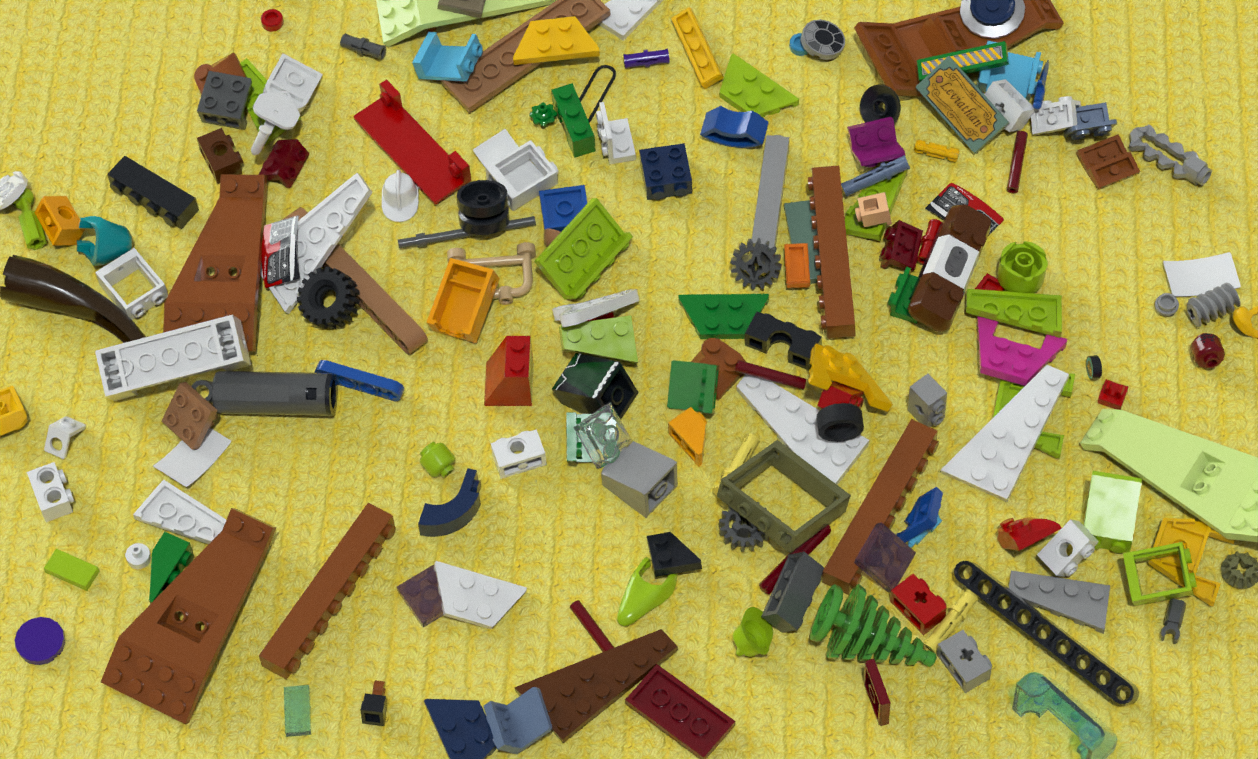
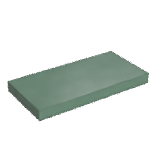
M810 200L784 203L790 243H808L810 284L817 283V275H821V269H816L815 255H819V249L814 250L813 236L817 235V230H812L811 216H815V210H810Z

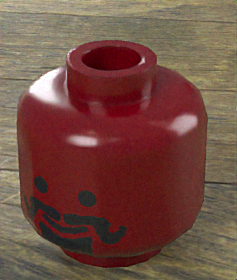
M1200 334L1191 344L1195 363L1201 368H1214L1224 360L1225 351L1221 340L1214 334Z

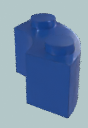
M719 106L706 113L700 135L724 146L735 148L756 147L763 144L769 122L752 110L748 112H735Z

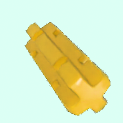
M920 139L915 143L914 151L916 153L924 154L926 152L928 156L941 159L946 157L948 158L947 160L953 162L958 160L959 149L950 147V149H947L945 145L932 142L927 144L926 141Z

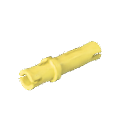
M969 589L965 590L956 604H952L948 608V614L924 642L923 648L926 651L929 650L936 653L938 644L949 637L960 621H964L967 618V612L979 600L974 592Z

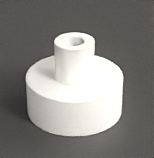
M136 543L126 550L125 557L131 568L143 569L149 565L151 554L146 545Z

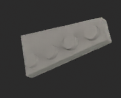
M1011 570L1009 589L1031 606L1044 608L1051 611L1050 613L1058 617L1062 615L1074 620L1076 624L1088 625L1095 628V631L1104 634L1110 585Z

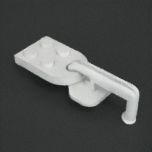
M285 54L281 55L266 82L263 93L258 96L253 105L255 114L266 121L264 125L259 126V132L251 147L252 155H258L262 151L275 125L285 130L294 128L300 117V112L306 107L323 75L322 73Z

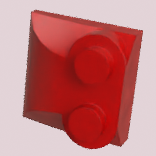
M1028 517L1014 521L1013 518H1009L1000 523L1001 527L997 530L998 541L1001 548L1020 551L1062 528L1060 524L1048 519Z

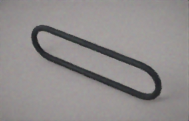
M601 65L594 71L579 98L581 102L599 70L608 68L613 72L610 82L588 119L589 123L599 108V102L603 101L615 80L616 70L610 65Z

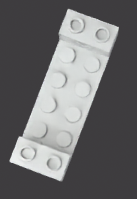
M234 315L95 350L105 397L113 401L137 396V390L204 372L220 368L233 371L251 366L242 323Z

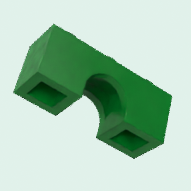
M573 83L551 89L552 105L557 112L559 122L564 124L567 142L574 158L595 152V136Z

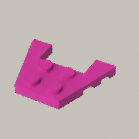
M980 316L977 317L980 373L1026 386L1067 345L1068 339L1046 335L1041 349L1013 342L1006 338H999L994 336L998 327V321Z

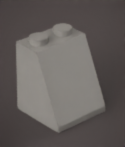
M634 441L628 447H623L618 453L617 458L612 463L606 464L601 472L602 485L645 518L678 486L677 462Z

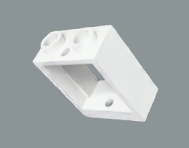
M530 140L487 166L486 180L496 181L505 186L508 192V206L514 211L539 196V191L548 190L557 185V174L559 171L553 162H549L545 158L542 148L540 146L536 147ZM530 159L544 176L517 192L504 175Z
M135 248L95 272L99 285L131 320L141 317L147 310L161 304L168 297L163 281ZM136 270H139L153 286V289L127 305L112 286Z

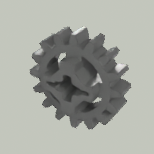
M750 238L747 241V245L742 242L739 244L740 250L734 249L733 255L735 257H732L730 264L734 265L731 272L738 273L735 280L743 279L744 287L750 283L752 289H755L756 284H759L761 289H764L765 282L772 285L773 278H778L779 272L777 270H781L782 264L778 262L781 259V255H775L776 246L771 249L769 248L770 241L761 244V239L758 238L756 243H753ZM749 251H753V252L750 253L749 255H746V254H745V253H747V252H749ZM755 257H757V262L759 265L756 271L753 262L755 261Z
M729 505L728 512L722 511V519H719V527H721L720 536H724L725 544L732 542V549L741 546V552H744L746 547L754 551L755 544L762 547L763 539L769 540V536L762 531H758L756 526ZM731 520L734 521L732 528L729 527Z

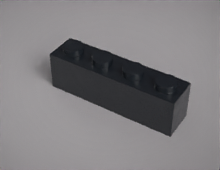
M124 156L107 174L110 188L115 193H122L132 203L145 207L150 214H157L162 217L170 226L175 225L182 230L199 211L195 197L127 156Z

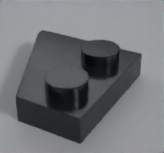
M666 532L647 536V544L655 577L702 569L701 559L673 533Z

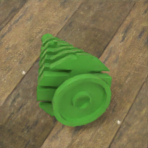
M834 584L828 590L817 611L810 633V639L819 642L827 636L832 625H834L827 645L826 656L828 658L836 659L842 654V659L852 660L858 654L859 661H867L871 659L874 653L875 662L883 663L890 651H892L889 663L899 664L904 656H906V665H915L917 661L922 662V664L928 667L934 665L936 653L924 650V643L918 637L910 643L912 632L906 626L897 636L901 628V621L893 616L887 624L889 611L883 605L876 610L878 601L872 595L867 596L866 599V589L860 584L856 585L855 589L853 588L840 611L843 599L842 588Z

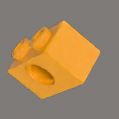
M67 196L42 197L34 213L52 245H76L85 228H79L80 219Z

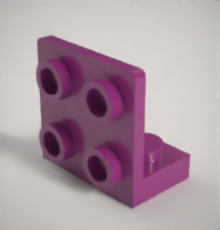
M892 117L847 127L851 153L861 166L874 167L879 162H891L905 155L904 149L897 142Z

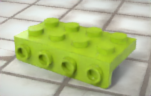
M592 198L534 262L564 299H579L586 293V288L600 278L602 270L615 261L614 257L629 246V241L633 236L630 232H623L597 198Z

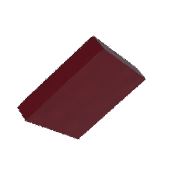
M870 659L865 663L864 686L878 724L884 726L889 724L891 702L875 659Z

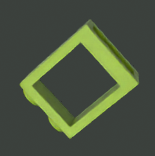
M1182 542L1123 553L1131 599L1134 606L1194 595L1192 588L1197 587L1194 572L1189 573L1188 563H1192L1190 549H1185ZM1179 554L1185 587L1142 595L1136 562Z

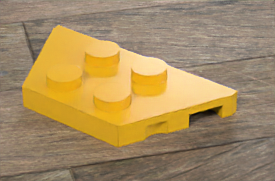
M575 16L536 20L530 22L513 56L514 65L595 57L600 56L599 47Z

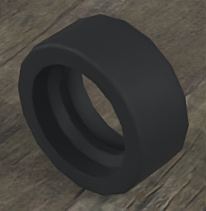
M848 403L833 404L821 409L817 414L819 436L822 439L833 442L856 438L864 431L862 410L858 406Z

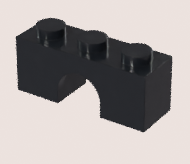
M757 311L745 332V346L767 354L773 344L785 343L790 346L788 350V363L810 370L812 367L810 364L811 350L816 343L822 345V336L812 330H804L791 322H783L770 314H763Z

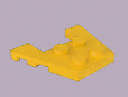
M817 343L814 345L810 357L812 367L809 370L811 375L808 379L809 384L828 390L832 384L831 380L863 391L870 406L886 412L889 411L893 405L854 355L847 352L845 354L841 353L829 345L822 346Z
M1163 518L1153 547L1182 542L1185 549L1189 548L1192 563H1188L1189 573L1194 572L1197 587L1192 588L1193 594L1208 605L1214 606L1221 583L1196 576L1208 537L1234 544L1235 540L1226 539L1202 521ZM1179 554L1150 559L1148 561V564L1180 586L1185 587Z

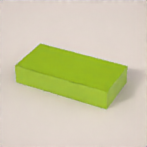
M59 549L54 551L44 567L45 573L88 591L100 572L97 566Z

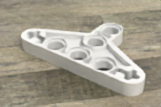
M630 289L582 303L555 307L552 309L554 320H561L562 327L580 324L638 302L639 295L637 289Z

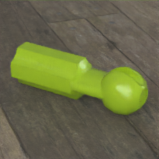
M25 188L20 197L13 202V205L22 212L18 218L27 248L38 250L47 242L42 225L35 215V211L31 209L34 203L33 193L30 189Z

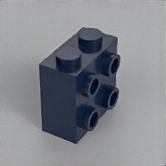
M685 143L639 150L640 166L647 200H660L665 197H681L692 194V178Z

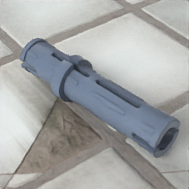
M905 155L886 164L883 162L880 164L881 166L841 183L846 197L885 179L888 181L892 179V176L909 170L910 166Z

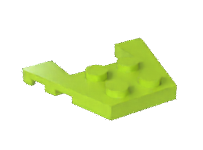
M1069 374V379L1061 393L1062 396L1071 397L1075 374ZM1006 380L1000 381L993 418L1025 386ZM1042 431L1035 448L1060 459L1064 435Z

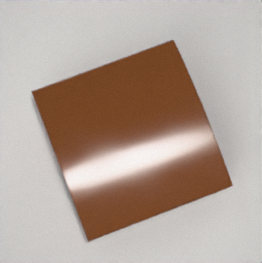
M1119 134L1079 149L1076 152L1084 170L1098 189L1140 173L1131 151L1127 152Z

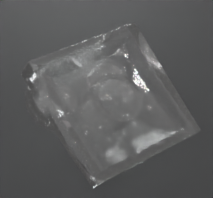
M608 402L573 427L596 469L615 462L621 451L633 442L611 402Z

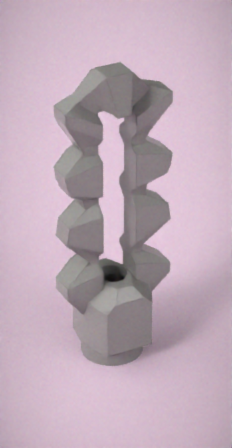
M1151 125L1136 127L1130 132L1131 142L1129 150H1145L1144 159L1147 161L1155 158L1159 159L1158 167L1160 169L1174 167V178H1185L1196 186L1198 184L1204 185L1209 180L1212 170L1208 168L1206 162L1199 159L1196 152L1189 151L1184 153L1182 144L1178 142L1170 143L1169 137L1166 134H1156ZM1143 136L1150 141H1154L1159 147L1167 149L1169 153L1177 158H1182L1184 160L1183 165L1169 159L1161 151L1153 149L1148 143H1143Z

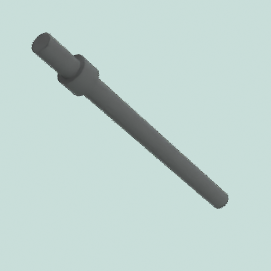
M535 217L509 220V224L501 231L536 225ZM463 229L427 235L419 233L415 234L416 237L398 239L399 249L412 246L420 248L426 247L430 243L476 235L468 233Z

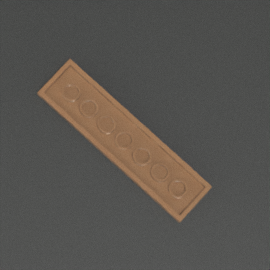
M557 0L484 50L467 82L441 80L442 85L471 113L542 63L514 65L513 56L531 21L575 16L584 29L588 31L611 15L610 9L601 0Z

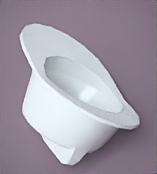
M400 170L390 175L385 180L382 188L383 213L394 222L409 220L418 209L419 189L413 179Z

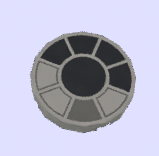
M812 20L802 30L800 41L803 48L812 56H820L819 59H834L840 55L845 46L843 32L830 21Z

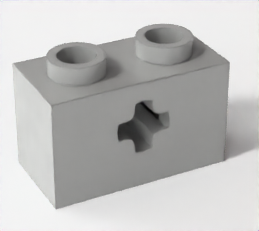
M926 374L910 386L909 413L918 422L928 427L939 425L945 418L947 392L929 374Z
M964 630L938 644L937 656L964 693L990 679L992 664L986 655L982 656L974 638L967 636Z

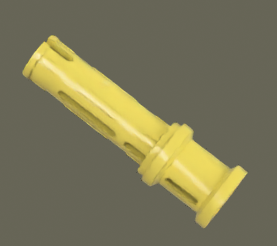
M751 433L745 435L730 466L721 473L722 478L751 458L760 442L757 436ZM720 482L713 488V493L716 496L718 493Z

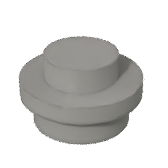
M1164 293L1155 301L1156 311L1163 316H1171L1178 311L1179 302L1173 294Z

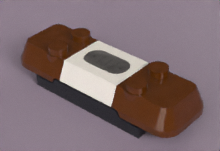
M966 204L954 205L948 210L944 221L938 228L909 297L911 301L908 310L911 317L937 332H945L951 327L990 233L991 220L989 217Z

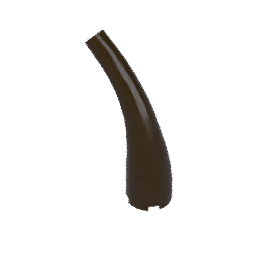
M17 255L8 258L3 271V275H5L4 285L6 287L0 286V298L2 300L83 318L108 330L123 343L146 337L131 318L117 305L87 284L51 265Z

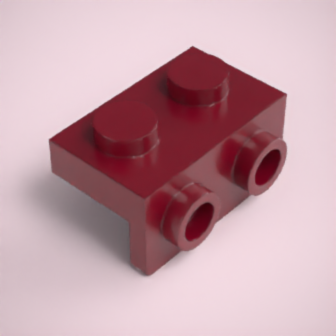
M298 139L278 140L274 144L267 160L263 163V167L258 175H266L267 181L280 180L286 188H291L306 162L309 152Z

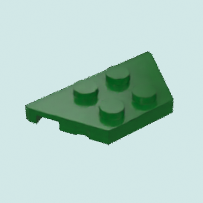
M769 294L678 295L680 306L682 305L686 311L690 323L694 325L700 339H745V332L757 311L761 313L764 306L768 304Z

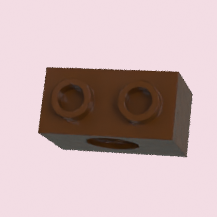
M222 128L197 138L199 150L217 184L220 183L221 174H242L240 166L243 164L242 157L239 151L234 152L233 140L230 135H225Z

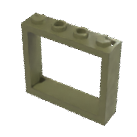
M778 440L722 478L717 493L718 498L789 553L845 513L851 496ZM773 465L827 506V508L794 531L739 488Z

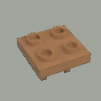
M187 382L179 384L163 416L162 422L192 450L198 449L208 429L214 426L212 421L218 418L216 414L218 410Z

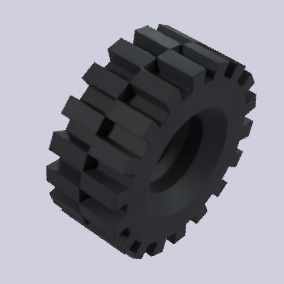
M321 267L317 268V274L311 271L308 274L310 278L302 280V283L305 284L304 287H299L298 289L301 296L297 297V302L302 304L298 306L299 311L303 312L302 316L324 329H336V325L342 327L345 325L344 320L350 322L353 319L350 314L352 312L356 314L358 310L354 308L355 304H360V299L356 298L357 295H360L359 290L355 288L357 284L351 280V277L335 268L325 267V270ZM334 290L336 292L334 303L329 307H325L323 305L324 296L327 292Z

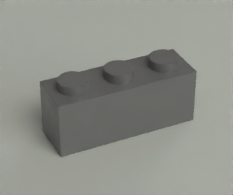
M805 552L788 555L761 617L782 633L798 630L803 623L804 614L812 602L815 589L821 582L824 567Z

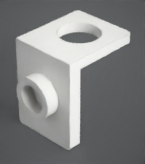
M67 416L50 424L44 451L65 459L70 437L85 430L86 424ZM53 438L61 440V450H56L53 447Z

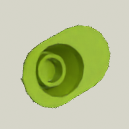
M747 608L740 625L733 633V640L737 646L736 654L738 656L746 655L753 657L758 654L765 655L769 652L773 638V628L768 621L761 617L763 611L758 608Z

